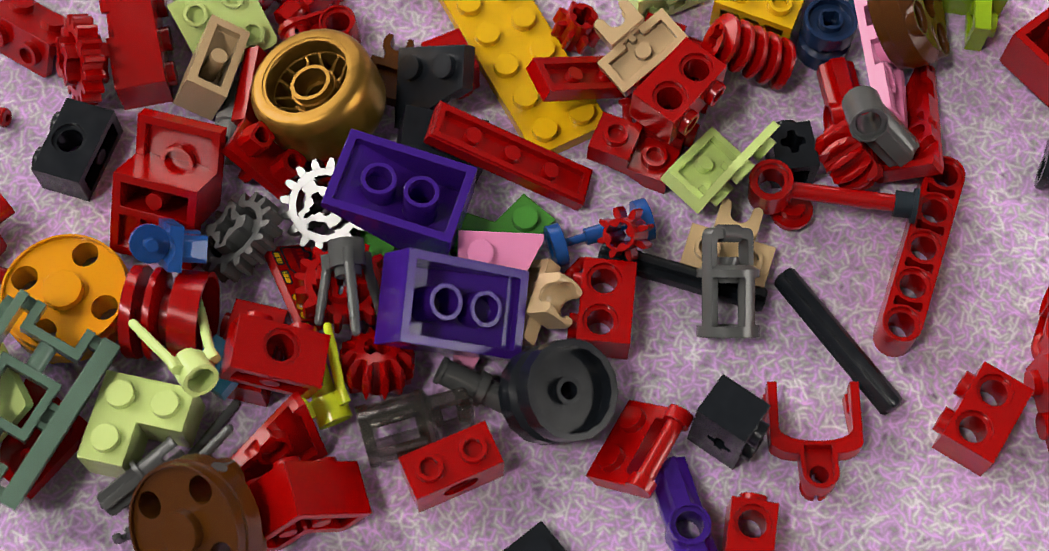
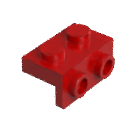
M34 0L0 1V53L43 78L50 76L53 69V59L57 55L55 41L58 36H62L61 28H64L63 18L65 17Z

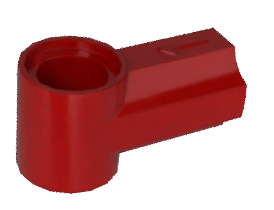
M845 57L831 58L828 62L819 65L816 72L825 105L823 109L824 129H827L834 123L837 125L845 119L842 110L844 95L849 90L860 86L853 61H848Z

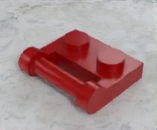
M628 400L586 476L597 486L642 498H651L657 487L655 479L681 431L689 429L694 416L688 410L676 404H670L668 407Z

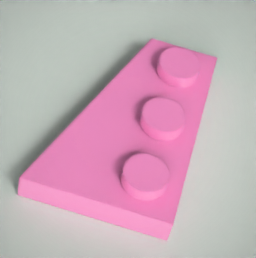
M854 0L870 87L878 91L882 102L908 129L904 70L898 69L883 50L871 20L867 0Z

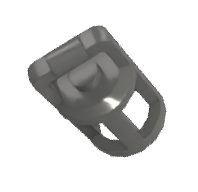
M718 224L715 227L704 229L702 233V266L696 269V277H702V325H696V337H760V326L755 325V277H760V269L754 266V235L752 230L732 224ZM717 242H738V257H717ZM718 283H738V324H718Z

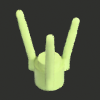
M202 297L198 312V326L204 347L203 351L186 348L174 357L137 320L131 319L128 322L129 327L167 365L168 370L175 376L185 393L197 398L210 392L216 386L219 380V373L214 365L221 360V356L214 346Z

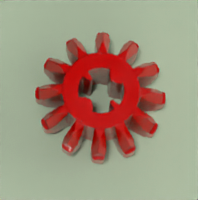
M845 119L837 125L834 123L825 129L822 135L816 138L815 150L819 155V161L825 167L826 173L833 179L834 184H838L839 187L865 191L875 185V181L883 177V164L879 160L878 155L865 142L858 141L852 136Z
M369 326L367 333H360L359 336L352 335L351 340L342 342V349L340 350L342 373L350 394L362 392L365 400H368L373 395H379L385 401L389 393L402 395L404 387L412 384V378L415 375V351L374 344L375 331Z

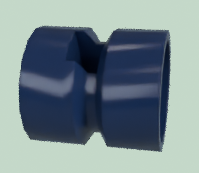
M814 0L809 3L804 12L801 28L796 40L798 59L806 67L817 71L819 65L828 62L831 58H847L858 26L856 10L848 1Z

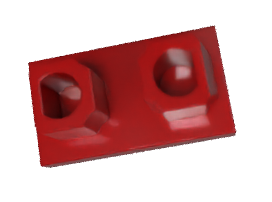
M245 118L237 125L234 134L223 147L221 153L241 168L238 175L241 181L248 183L254 179L280 200V196L288 195L291 190L285 184L286 180L296 181L299 175L296 168L299 166L304 167L306 158L295 149L284 151L273 141L275 139L274 134L264 122L259 121L253 124Z

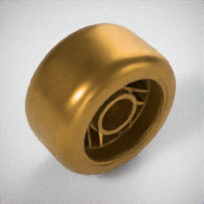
M313 29L287 38L267 54L253 77L251 103L258 121H262L267 125L275 136L273 141L284 151L295 149L306 158V161L310 162L313 159L328 161L329 158L337 159L340 157L351 128L371 135L374 133L384 114L386 89L381 74L371 57L355 38L334 29Z

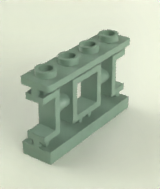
M20 289L15 298L7 295L0 303V345L23 311L28 313V315L20 325V332L38 341L39 344L26 364L3 351L0 355V378L5 370L9 368L47 391L22 429L0 417V436L5 432L26 444L36 428L42 431L7 487L4 488L0 485V504L14 512H17L105 376L106 371L116 359L121 347L105 337L103 339L98 337L96 333L89 329L86 330L75 348L36 326V324L46 311V304L30 297V294L23 289ZM87 349L94 352L61 404L53 403L61 391L62 385L42 373L55 353L78 365ZM1 462L0 482L9 470V467Z

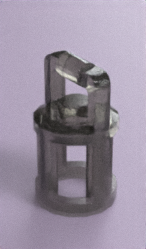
M460 387L428 396L420 388L413 390V393L385 401L355 406L358 424L371 469L382 466L383 463L397 460L398 457L438 441L440 438L473 426L475 409L473 399L469 396L467 389ZM455 406L457 417L444 421L441 409ZM415 418L417 428L378 439L374 437L373 429Z

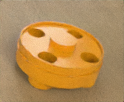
M79 234L52 236L31 245L13 261L1 284L0 303L7 295L15 298L20 289H23L27 283L37 280L33 287L24 290L30 294V297L46 304L47 309L36 326L48 333L56 332V338L73 348L76 347L87 329L96 333L98 337L102 339L105 337L115 343L118 340L119 302L122 287L129 270L117 253L97 239ZM97 257L93 264L82 266L86 260ZM117 309V312L111 318L101 319V316L106 311ZM23 311L10 333L27 352L32 354L39 342L20 332V325L28 315V313ZM87 349L80 361L90 359L94 352ZM55 353L49 364L74 362Z

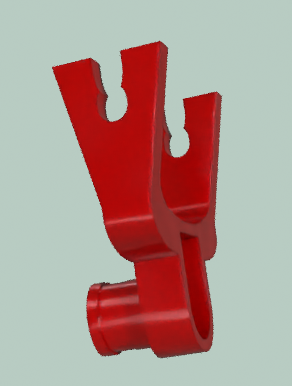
M859 381L849 382L847 394H844L842 399L848 435L824 441L796 439L781 432L779 428L776 382H767L762 400L771 405L764 419L765 422L771 425L766 432L768 450L779 459L797 461L800 480L799 491L801 495L809 501H813L815 495H817V500L821 501L836 486L840 476L839 461L857 456L864 443ZM815 474V479L820 481L821 483L813 481L811 479L812 475Z

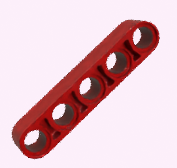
M943 156L944 170L942 174L922 177L917 185V188L920 189V198L916 221L912 224L909 223L907 218L873 332L875 347L882 354L889 357H899L906 354L920 335L924 326L965 181L963 165L952 157ZM935 180H940L944 182L947 186H942L938 184ZM923 215L933 217L937 223L926 220ZM912 251L922 253L927 258V260H921L915 257ZM900 288H907L913 291L917 298H910L904 295ZM889 326L899 327L903 330L906 337L896 336L890 331Z

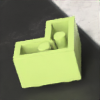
M107 370L76 457L89 472L118 478L131 468L129 462L134 460L137 463L142 459L148 439L164 442L168 436H171L178 446L192 448L206 406L200 396L194 398L188 395L180 385Z

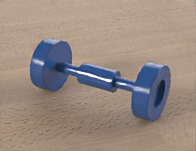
M644 198L630 201L629 211L631 212L633 209L638 208L643 209L641 218L646 224L650 223L655 226L647 201ZM558 223L544 226V237L551 259L560 267L569 265L568 247L582 242H586L587 245L598 243L597 240L603 237L604 227L601 224L584 228L582 234L565 238ZM622 226L621 230H626L628 226ZM656 227L648 230L647 240L649 241L656 239Z

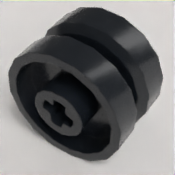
M571 338L528 347L513 356L501 374L498 396L501 413L511 430L525 441L539 445H550L591 439L604 430L615 413L618 387L615 372L607 357L593 344Z

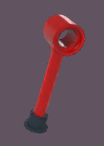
M777 159L760 161L752 168L749 175V203L754 209L757 207L762 208L766 215L780 213L788 206L791 199L889 211L892 212L893 217L908 218L909 223L914 224L916 221L920 198V189L914 188L913 192L896 190L895 194L795 182L789 166ZM766 181H773L778 183L782 189L776 193H766L760 189L759 185Z

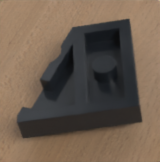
M463 44L399 48L394 128L398 129V124L406 105L434 110L439 101L448 103L450 100L459 99L472 91L475 47Z

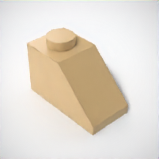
M212 14L186 68L173 104L212 121L228 96L251 32Z

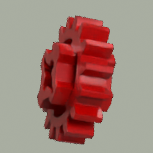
M88 13L68 14L67 18H63L64 28H61L62 36H58L55 41L57 49L58 78L62 77L64 85L68 86L67 92L72 94V99L98 105L99 102H102L101 93H105L104 84L108 83L110 79L108 72V59L110 57L107 42H102L101 36L98 34L97 24L94 25L93 16H88Z
M365 243V252H369L370 245ZM316 246L312 248L313 261L302 258L300 260V272L294 275L295 288H297L295 290L296 304H303L302 309L305 319L316 314L322 272L321 255L328 254V251L323 252ZM381 253L372 256L373 270L379 290L383 269V256ZM362 269L363 276L356 278L360 321L364 320L372 326L375 324V308ZM332 271L324 322L321 326H317V328L322 329L324 323L330 322L333 323L334 333L339 334L343 325L349 324L351 328L346 286L343 287V293L339 294L344 279H336L334 271Z

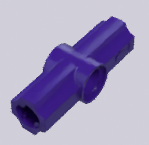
M685 456L667 458L655 479L657 487L653 494L665 527V541L672 551H718L711 533V518L702 507ZM680 521H690L697 526L700 535L693 539L684 538L678 533L676 524Z

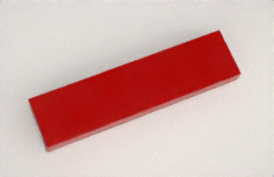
M439 101L435 106L423 143L576 211L584 205L593 172L592 169L445 102Z

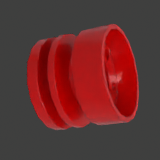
M133 265L122 287L118 309V343L121 346L120 351L122 355L127 359H140L145 356L148 361L160 360L129 327L128 322L131 319L137 320L174 357L186 348L203 350L204 347L198 326L201 297L212 338L217 334L221 301L220 285L216 273L184 269L182 273H178L175 281H173L172 273L167 272L162 267H156L153 270L149 265Z

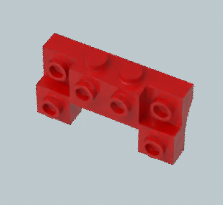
M648 12L644 21H647L654 14ZM675 22L685 33L687 26ZM689 37L690 40L701 47L702 41ZM687 77L693 81H701L696 77ZM706 104L699 113L706 115L709 105ZM661 105L662 108L667 110L675 109L670 105ZM603 111L588 145L586 159L613 168L629 176L641 186L665 194L667 185L660 178L680 158L684 146L690 148L694 144L700 124L696 123L686 135L679 133L668 144L638 121L634 123Z

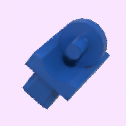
M159 218V226L151 223L142 224L136 227L130 234L128 243L132 255L143 263H158L167 272L182 273V262L205 264L207 262L208 236L201 234L199 230L185 229L183 225L172 218Z

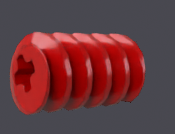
M731 13L722 14L712 23L701 44L703 49L726 64L730 72L737 73L741 70L744 78L751 79L755 77V82L760 85L768 83L769 88L772 90H780L787 83L795 66L796 47L793 41L785 37L780 38L778 34L772 31L767 32L766 29L758 25L753 26L751 22L745 19L739 20L737 16Z

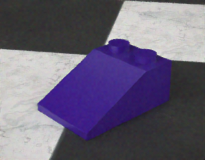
M351 128L321 201V207L399 250L415 248L451 256L458 238V230H461L474 193L477 167Z
M415 248L384 253L374 344L415 351L510 361L513 356L522 351L529 271Z

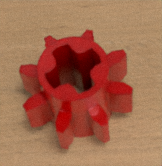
M575 1L571 2L567 10L559 7L552 19L555 26L551 31V36L557 37L561 44V49L578 52L581 55L587 45L595 48L600 40L594 30V22L598 19V14L592 6L576 3Z
M624 206L613 208L615 219L604 218L599 220L604 229L603 237H600L597 242L605 243L611 249L609 258H617L624 251L628 261L638 259L637 248L648 249L653 246L647 238L648 230L653 229L655 226L650 223L646 224L641 218L643 209H633L627 216ZM627 225L628 227L625 233L621 230V227ZM626 234L631 237L630 241H624Z

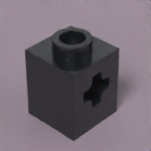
M782 120L777 122L780 127L771 136L777 143L764 156L765 160H780L789 166L795 182L813 184L820 168L818 153L815 150V140L810 121L795 122L794 120ZM770 181L771 189L781 188L778 183Z

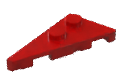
M932 65L914 69L905 88L908 130L917 138L920 147L914 153L913 159L902 167L892 166L889 168L878 156L883 164V177L875 181L879 184L943 173L944 162L936 73Z
M297 391L288 397L230 459L235 460L241 466L245 475V481L247 482L268 473L273 469V463L282 458L298 456L301 461H315L325 457L328 453L306 403Z

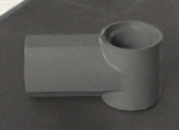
M865 85L857 86L844 95L842 110L849 131L855 139L865 142L889 168L892 166L902 167L913 159L914 153L920 147L917 138L886 107L876 89Z

